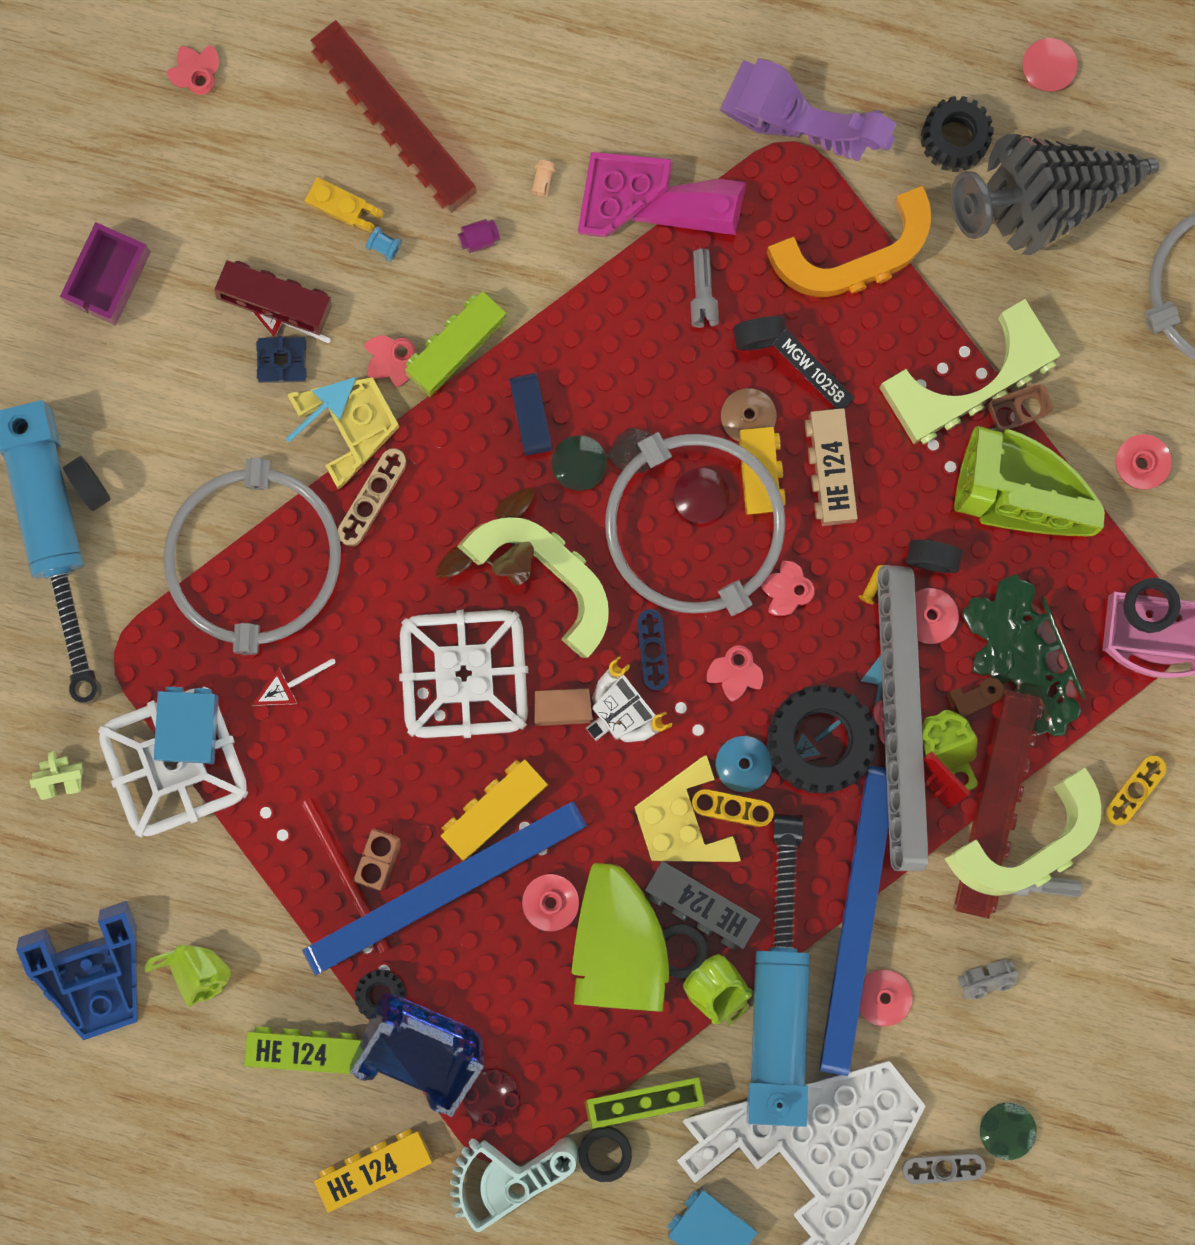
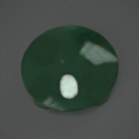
M576 435L568 437L558 444L552 455L551 467L554 477L561 485L571 490L583 491L592 489L601 481L606 472L607 458L603 448L597 441L587 436Z
M1000 1103L990 1108L981 1118L980 1138L986 1150L993 1156L1003 1160H1015L1026 1155L1033 1147L1037 1128L1034 1118L1024 1107L1015 1103Z

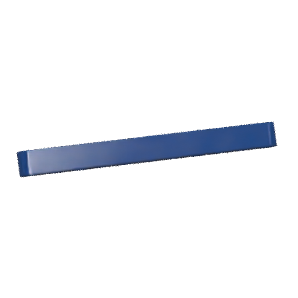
M869 765L866 772L820 1058V1072L843 1076L849 1075L889 827L886 768Z
M573 801L303 949L302 953L316 976L587 827V824Z

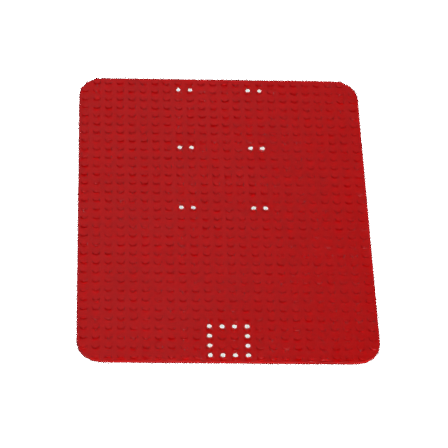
M795 141L774 142L758 149L718 178L746 182L736 235L660 224L655 225L442 385L431 397H426L398 418L396 421L399 428L342 488H337L329 471L308 487L327 506L338 530L383 453L389 449H398L406 458L407 465L363 540L358 545L352 547L346 546L340 541V570L333 592L321 611L303 628L280 640L259 644L258 654L243 655L234 653V643L212 637L186 618L178 608L169 590L131 620L122 630L114 650L115 676L123 693L136 710L148 706L147 703L153 700L156 703L158 691L166 692V687H181L183 692L205 686L212 689V694L219 696L218 706L229 736L234 738L235 743H233L246 779V791L248 794L246 798H242L238 803L216 811L214 814L311 944L361 918V915L301 804L305 800L312 798L353 877H355L362 855L363 857L365 856L363 852L373 828L395 835L401 840L400 851L387 887L384 890L376 891L357 883L371 911L463 862L441 837L445 832L442 827L453 817L457 820L466 813L463 808L474 798L478 801L487 794L484 789L495 779L499 782L508 775L505 770L516 760L520 763L526 760L548 786L470 857L573 801L575 802L587 827L387 936L386 940L391 947L390 949L380 953L375 943L330 968L354 1001L356 985L364 975L375 970H388L400 977L407 991L406 1003L402 1011L388 1021L376 1022L370 1019V1023L464 1147L472 1149L469 1145V1141L472 1138L479 1143L485 1140L516 1165H522L538 1157L541 1153L555 1145L558 1140L564 1138L586 1121L588 1117L584 1101L622 1093L712 1023V1020L689 1000L683 987L687 978H675L670 975L669 982L665 983L663 1011L574 1004L576 978L585 977L572 974V964L582 902L592 865L594 863H603L622 867L637 883L646 897H648L649 893L645 889L662 862L651 861L634 808L640 802L700 758L707 756L715 780L688 788L687 792L691 804L693 796L698 791L712 790L761 800L771 805L773 809L772 821L763 827L701 816L694 811L704 844L707 845L733 836L741 861H663L761 919L744 949L737 946L735 951L722 944L720 941L723 937L717 933L712 932L711 936L697 929L704 936L707 943V959L718 954L724 956L734 965L748 988H751L752 991H754L756 951H769V948L775 946L773 944L775 942V937L773 936L775 935V930L773 928L776 925V922H774L776 919L774 914L776 907L774 905H776L775 897H777V892L775 890L777 885L775 883L777 882L776 875L778 874L776 869L778 867V862H776L778 855L776 853L779 848L773 842L774 814L803 815L802 843L796 848L797 851L795 852V857H797L795 865L797 866H795L796 874L794 876L796 880L794 881V887H796L794 895L796 896H794L795 904H793V909L795 910L793 912V917H795L793 925L795 926L792 928V932H794L792 934V940H794L792 947L797 949L798 953H803L842 922L866 772L855 783L840 791L827 794H813L791 786V783L786 779L784 780L779 775L776 767L772 765L769 778L760 788L751 792H737L725 786L719 779L716 771V757L720 748L727 741L739 736L755 738L767 748V731L774 712L791 694L808 686L829 685V687L843 688L849 694L853 693L859 698L858 701L870 711L868 714L872 720V711L875 706L878 685L862 682L861 680L881 655L878 590L872 600L874 604L862 601L859 595H863L878 565L911 567L915 577V592L926 588L942 590L950 595L958 608V624L949 638L936 644H925L918 641L922 724L927 717L936 716L944 710L954 712L946 696L947 693L960 688L962 693L965 694L976 689L983 680L991 678L988 674L983 676L972 672L975 653L986 646L987 640L971 633L963 618V611L965 607H968L972 597L987 598L991 602L995 601L998 582L1014 574L1018 575L1020 580L1034 585L1035 595L1031 603L1034 612L1038 614L1046 613L1041 600V596L1045 595L1087 699H1083L1074 681L1068 680L1065 695L1073 698L1080 705L1081 712L1078 719L1067 724L1065 736L1059 735L1054 737L1049 732L1037 736L1036 734L1029 733L1025 728H1017L1007 723V703L1016 689V685L1012 681L1003 684L1004 694L1001 699L965 716L964 718L968 720L972 731L978 739L976 758L969 762L978 785L975 789L969 791L970 794L950 809L939 797L933 798L934 792L928 786L925 787L928 855L1157 679L1156 677L1147 676L1125 667L1106 651H1102L1108 596L1113 592L1127 593L1133 585L1143 579L1159 578L1104 509V527L1098 534L1093 536L1052 535L1006 529L982 524L980 517L955 511L954 504L958 479L973 430L976 426L997 431L988 408L993 399L984 403L985 408L973 416L967 413L960 417L961 423L947 431L943 427L936 432L937 437L923 445L920 441L914 445L881 392L880 386L883 382L905 369L915 381L926 389L947 396H963L977 392L989 385L998 376V373L912 264L909 263L903 269L893 273L892 278L885 282L877 284L875 280L867 283V288L860 292L851 294V291H847L830 297H814L800 293L788 286L777 275L767 255L768 247L795 237L805 260L811 265L822 269L838 267L894 244L893 240L833 164L815 148ZM700 248L708 249L710 252L712 297L718 301L719 324L713 327L706 317H704L705 325L702 328L694 327L691 323L690 303L696 298L693 252ZM761 317H784L787 330L854 397L844 410L858 518L855 523L822 526L821 519H816L815 503L819 502L818 491L813 492L811 475H816L815 464L809 463L808 448L812 447V439L806 436L805 420H809L811 412L833 410L836 408L774 346L757 350H738L733 333V327L736 324ZM537 373L552 451L525 456L509 378ZM752 388L762 391L772 400L776 409L777 418L774 433H779L780 450H776L777 461H782L783 477L778 478L779 489H784L785 505H783L785 513L784 541L778 560L770 574L780 573L782 561L794 562L802 568L804 577L814 584L815 595L809 603L798 605L792 614L777 616L768 612L773 597L765 593L761 585L748 596L752 605L733 616L730 615L727 608L707 613H683L658 606L644 598L627 583L611 557L606 538L605 518L612 488L624 468L634 457L642 452L637 443L657 432L660 433L663 440L685 434H705L721 437L739 445V442L731 438L723 428L721 422L723 404L732 393L738 390ZM1021 404L1023 414L1032 417ZM1002 407L996 411L995 415L999 425L1009 426L1013 423L1015 415L1010 408ZM752 410L744 412V416L747 419H752L755 416ZM1035 421L1011 429L1041 443L1066 461ZM688 445L676 447L669 450L672 457L652 468H650L648 462L642 465L626 485L617 511L616 523L619 545L627 564L634 574L645 585L659 594L685 602L716 600L721 598L718 590L737 580H740L742 586H744L763 565L772 543L774 515L773 512L746 515L742 467L739 458L726 451L709 446ZM396 455L394 458L388 457L389 467L385 472L381 468L379 472L386 474L392 480L394 476L390 475L389 472L393 466L399 467L401 465L398 461L399 456ZM695 468H707L717 472L725 480L729 490V501L725 511L720 517L708 523H692L678 512L673 499L674 488L678 479L687 471ZM382 478L375 479L371 485L372 490L375 493H383L387 489V482ZM531 487L535 489L529 507L516 518L534 522L550 534L552 532L558 534L565 541V548L571 553L576 551L586 560L584 565L595 574L603 586L608 601V623L602 640L588 658H581L561 640L577 619L578 601L574 592L534 555L530 564L531 575L520 585H513L507 576L495 575L492 571V566L487 562L477 565L472 561L470 566L460 574L452 577L436 578V570L443 557L452 548L456 547L473 529L486 522L496 520L495 509L502 499L515 491ZM297 494L179 583L180 588L193 609L207 621L220 628L234 632L235 624L249 623L259 625L260 633L278 629L303 614L317 598L323 587L330 561L329 540L324 524L313 506L303 496ZM368 502L360 503L357 508V513L361 517H368L373 511V506ZM352 516L350 520H353L355 523L351 529L346 528L344 530L346 534L345 540H349L351 537L356 539L358 536L355 532L357 525L360 524L363 528L366 523L360 522ZM915 539L930 540L960 548L963 552L959 571L957 573H941L909 565L906 559L910 541ZM511 543L499 546L489 558L496 561L512 548ZM799 586L796 589V594L800 596L805 592L804 586ZM1146 589L1139 594L1166 598L1162 592L1156 589ZM464 609V612L516 611L520 615L519 619L523 626L525 666H528V674H526L528 716L525 728L510 733L471 735V738H464V736L422 738L415 735L412 737L408 734V728L404 720L403 684L399 681V674H402L400 631L403 624L401 622L405 618L409 619L416 615L456 613V610ZM648 609L657 611L663 620L669 680L666 687L660 691L649 690L643 681L637 620L639 615ZM929 610L927 617L930 620H935L937 614L934 610ZM1146 611V616L1148 618L1152 617L1150 611ZM647 615L646 620L642 621V625L648 627V635H643V640L650 637L660 638V633L654 635L653 627L655 624H658V621L653 620L652 615ZM1030 615L1023 617L1025 622L1033 619ZM1049 620L1044 621L1036 630L1037 635L1047 644L1057 642ZM505 621L465 623L466 645L486 644ZM457 624L417 627L438 647L459 646ZM512 628L491 649L492 668L514 667ZM411 633L413 673L435 672L434 652ZM651 642L646 645L645 654L649 658H657L661 654V647L657 643ZM740 645L751 651L753 663L762 670L763 682L761 689H753L747 686L741 697L735 701H730L723 691L722 682H707V672L715 659L725 657L730 648ZM1061 649L1049 652L1045 656V664L1051 672L1061 674L1067 670L1068 666ZM742 655L734 656L735 664L741 665L744 663ZM1134 655L1129 656L1130 662L1153 671L1165 672L1171 665L1152 663ZM618 656L621 657L617 661L618 667L624 669L628 664L630 665L629 670L624 673V676L655 715L666 712L667 714L661 718L664 725L672 723L670 728L659 731L645 741L624 742L621 739L615 740L609 731L595 741L586 729L592 723V720L594 722L598 718L592 710L594 706L592 696L596 685L609 669L610 663ZM335 659V664L290 688L298 704L251 706L278 667L286 682L289 683L321 664ZM663 661L658 663L646 662V668L652 666L653 673L652 676L648 677V681H653L654 686H658L660 680H664V676L658 674L657 668L658 665L663 666ZM462 666L461 670L456 672V677H461L462 682H466L467 677L472 676V671H468L466 666ZM515 675L492 676L493 695L517 715ZM1046 675L1045 678L1051 681L1054 679V676ZM436 680L414 681L416 721L437 699ZM1059 681L1050 686L1048 690L1050 698H1053L1059 689H1057L1056 685L1060 684ZM589 689L592 712L590 723L535 725V691ZM1062 696L1058 697V704L1064 701ZM490 701L469 702L471 724L511 721ZM462 703L442 704L423 727L463 724ZM826 713L812 714L801 721L796 730L795 739L802 724L815 738L830 725L838 721V719ZM152 717L143 719L155 734L156 728ZM842 723L818 742L829 757L807 761L808 763L816 766H828L837 762L844 755L848 745V735ZM876 725L875 736H877V745H875L873 761L869 765L886 768L885 744L879 738V726ZM216 749L214 764L204 763L207 773L235 786L223 749ZM746 758L739 761V766L742 769H747L750 765ZM963 772L954 775L964 786L969 782L968 775ZM205 780L193 784L206 803L232 793ZM707 795L699 796L697 799L698 808L703 811L710 810L712 799ZM730 800L725 804V812L729 816H737L740 812V806L736 801ZM757 806L753 809L752 816L756 821L764 822L768 817V812L764 807ZM889 827L878 894L907 872L895 871L892 868ZM379 836L372 841L371 850L376 856L382 857L390 852L391 844L386 837ZM373 863L365 865L361 871L362 879L366 883H376L381 877L379 866ZM547 874L559 875L570 881L579 897V908L574 920L565 928L557 931H544L533 926L526 918L522 906V899L527 886L534 879ZM549 897L546 899L545 904L548 908H554L556 900L553 897ZM648 899L662 931L674 924H686L696 928L698 922L688 917L684 921L671 913L674 908L664 902L662 907ZM676 934L666 942L668 962L672 966L685 968L695 961L697 946L690 936ZM378 984L371 989L370 1000L375 1006L384 1007L391 1001L392 993L387 986ZM487 1069L501 1070L510 1075L516 1082L520 1093V1103L515 1115L505 1124L496 1127H485L475 1122L466 1112L463 1102V1091L468 1081L478 1072ZM479 1152L476 1155V1157L480 1160L489 1163L492 1162V1160L482 1152Z

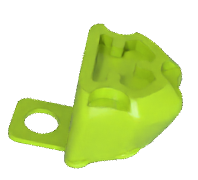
M944 710L936 716L927 717L922 724L925 756L932 751L954 775L959 772L967 774L969 782L965 787L969 791L975 789L978 783L969 762L976 758L978 739L972 731L968 720L950 710Z
M180 945L173 951L150 958L144 967L145 972H149L169 965L187 1007H191L201 1001H208L223 991L231 977L230 968L213 951L187 945ZM166 958L163 962L153 965L156 961Z
M720 954L705 960L699 968L691 972L683 984L689 1000L711 1019L713 1024L719 1025L725 1020L728 1025H731L750 1008L746 1001L752 996V989L748 988L734 965ZM741 1009V1011L737 1015L732 1017L738 1010Z

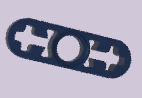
M648 609L643 611L637 620L643 681L649 690L660 691L666 687L669 680L663 620L657 611ZM647 615H652V619L658 621V624H655L653 627L654 635L660 633V638L650 637L643 640V635H648V627L642 625V621L646 620ZM651 642L657 643L661 647V654L657 658H649L645 654L647 644ZM663 661V666L658 665L657 668L658 674L663 675L664 680H660L659 685L654 686L653 681H648V677L652 676L653 673L652 666L646 668V662L658 663Z

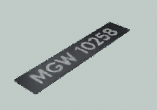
M787 329L773 343V346L836 409H845L854 399L845 387Z

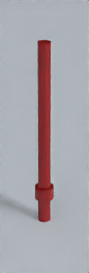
M312 798L305 800L301 804L361 917L372 912L357 883L353 881L354 877ZM386 938L376 943L380 953L391 948Z

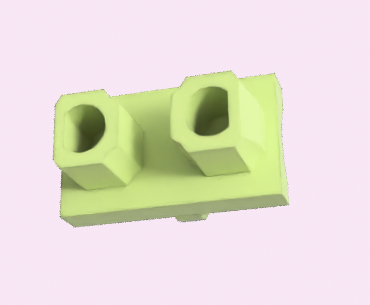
M55 751L48 752V760L39 762V767L42 771L32 773V779L29 780L31 789L36 788L41 800L56 796L55 783L64 782L67 794L81 792L82 775L84 772L83 763L68 765L67 756L57 758Z

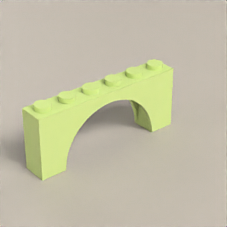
M1026 299L1005 310L998 317L1005 336V358L998 376L983 389L963 396L941 395L920 385L906 369L881 384V392L914 445L920 441L923 445L937 437L936 432L943 427L948 431L961 423L959 418L967 413L970 416L979 413L985 408L984 403L1009 394L1007 390L1014 385H1017L1018 388L1023 387L1033 380L1031 375L1040 371L1041 374H1044L1056 367L1055 361L1060 357V354Z

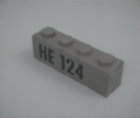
M663 861L645 889L649 893L647 899L660 907L665 902L674 908L671 912L672 914L684 921L690 917L698 922L696 928L711 936L712 932L717 933L723 937L720 942L734 951L737 946L744 949L761 920Z

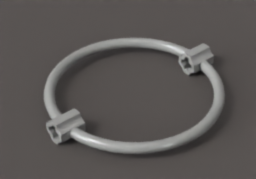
M1195 213L1178 223L1159 246L1150 273L1149 288L1152 309L1145 311L1144 316L1147 327L1153 335L1163 331L1177 349L1195 361V348L1185 341L1174 328V326L1180 324L1179 313L1175 305L1171 301L1163 304L1161 297V275L1166 257L1180 236L1195 225Z
M657 432L638 442L637 444L642 452L630 461L617 478L609 496L606 509L605 528L607 543L611 557L622 577L644 598L669 610L683 613H707L727 608L731 616L744 611L752 605L748 596L766 580L773 570L784 541L785 513L783 502L777 485L769 471L753 454L732 441L712 435L685 434L663 440L660 433ZM688 445L718 448L745 462L765 486L774 515L771 547L758 572L744 586H742L740 580L732 582L718 590L721 598L705 602H685L671 599L645 585L627 564L617 536L618 506L623 491L632 476L646 462L652 468L672 457L670 449Z
M262 458L246 459L245 469L232 471L213 478L194 491L185 500L173 518L164 548L165 577L170 593L178 608L200 630L212 637L234 643L233 652L243 655L258 654L259 644L280 640L307 625L321 611L331 596L337 582L341 562L338 530L325 503L311 488L301 481L284 473L271 470V461ZM243 480L244 487L248 489H269L270 481L287 486L303 496L320 516L327 532L330 548V561L326 580L311 606L287 625L260 633L259 625L249 623L235 624L233 632L207 621L187 601L178 583L175 569L177 539L183 523L193 508L218 488Z

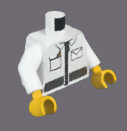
M620 656L610 663L609 669L599 679L592 696L594 704L592 710L598 718L588 725L586 729L595 741L608 731L615 740L621 739L624 742L645 741L659 731H664L672 726V723L664 725L661 721L662 716L667 713L663 712L655 715L624 676V673L629 670L630 665L628 664L624 669L619 668L617 661L621 658Z

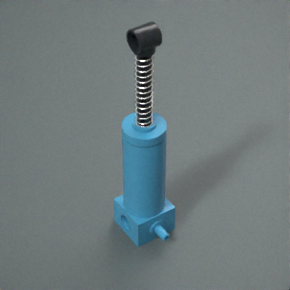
M40 400L0 410V454L5 460L31 577L51 579L52 592L55 594L53 599H56L55 606L58 607L57 613L60 616L58 620L61 621L60 627L63 629L62 635L65 637L63 641L66 642L65 649L68 650L67 656L70 659L68 663L71 664L70 670L73 672L69 676L71 682L69 693L77 702L93 704L100 698L102 687L96 680L94 670H90L91 668L88 666L89 661H87L86 657L88 654L85 653L84 648L86 646L84 647V639L81 636L83 632L80 631L81 625L78 623L79 618H77L76 614L78 611L75 610L74 605L76 604H74V596L72 597L71 593L73 589H70L71 582L68 580L70 574L84 567L56 449L61 447L54 412L48 404ZM28 426L27 431L22 434V430ZM89 682L92 686V691L89 696L82 697L79 693V688L83 683Z
M774 814L773 842L779 848L776 853L778 855V860H776L778 862V874L776 875L777 882L775 883L777 885L775 890L777 892V897H775L776 905H774L776 907V912L774 913L776 915L774 920L776 925L773 928L775 930V935H773L775 937V946L769 948V951H756L751 1082H748L746 1123L807 1127L808 1086L805 1085L810 970L808 966L810 965V954L798 953L797 949L792 947V942L794 941L792 940V934H794L792 928L795 926L793 925V919H795L793 917V912L795 911L793 904H795L794 896H796L794 895V889H796L794 887V881H796L794 876L796 874L795 866H797L795 865V859H797L795 852L797 851L796 848L802 843L803 815Z

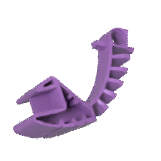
M758 58L755 65L745 60L742 61L720 108V111L758 134L799 138L802 133L808 135L811 144L817 145L821 140V146L824 150L830 151L831 147H833V152L836 155L841 156L843 154L846 158L854 159L855 161L860 160L866 147L872 150H890L895 140L892 133L897 123L882 115L880 111L873 110L861 114L855 112L839 114L813 108L803 97L790 74L783 66Z

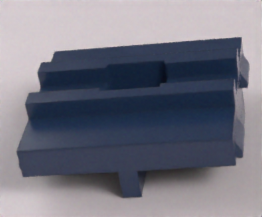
M278 336V338H258V341H256L257 379L259 383L306 382L305 337L283 338V336ZM288 356V364H275V357Z

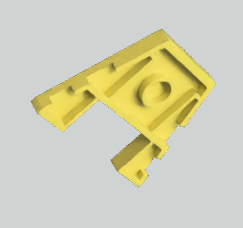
M373 377L355 381L341 419L328 408L351 450L349 453L325 465L338 489L342 488L399 428ZM318 388L307 392L288 394L300 419L316 411L323 404L312 392V390Z
M707 756L700 758L634 807L651 861H741L733 836L707 845L704 844L687 789L715 780Z

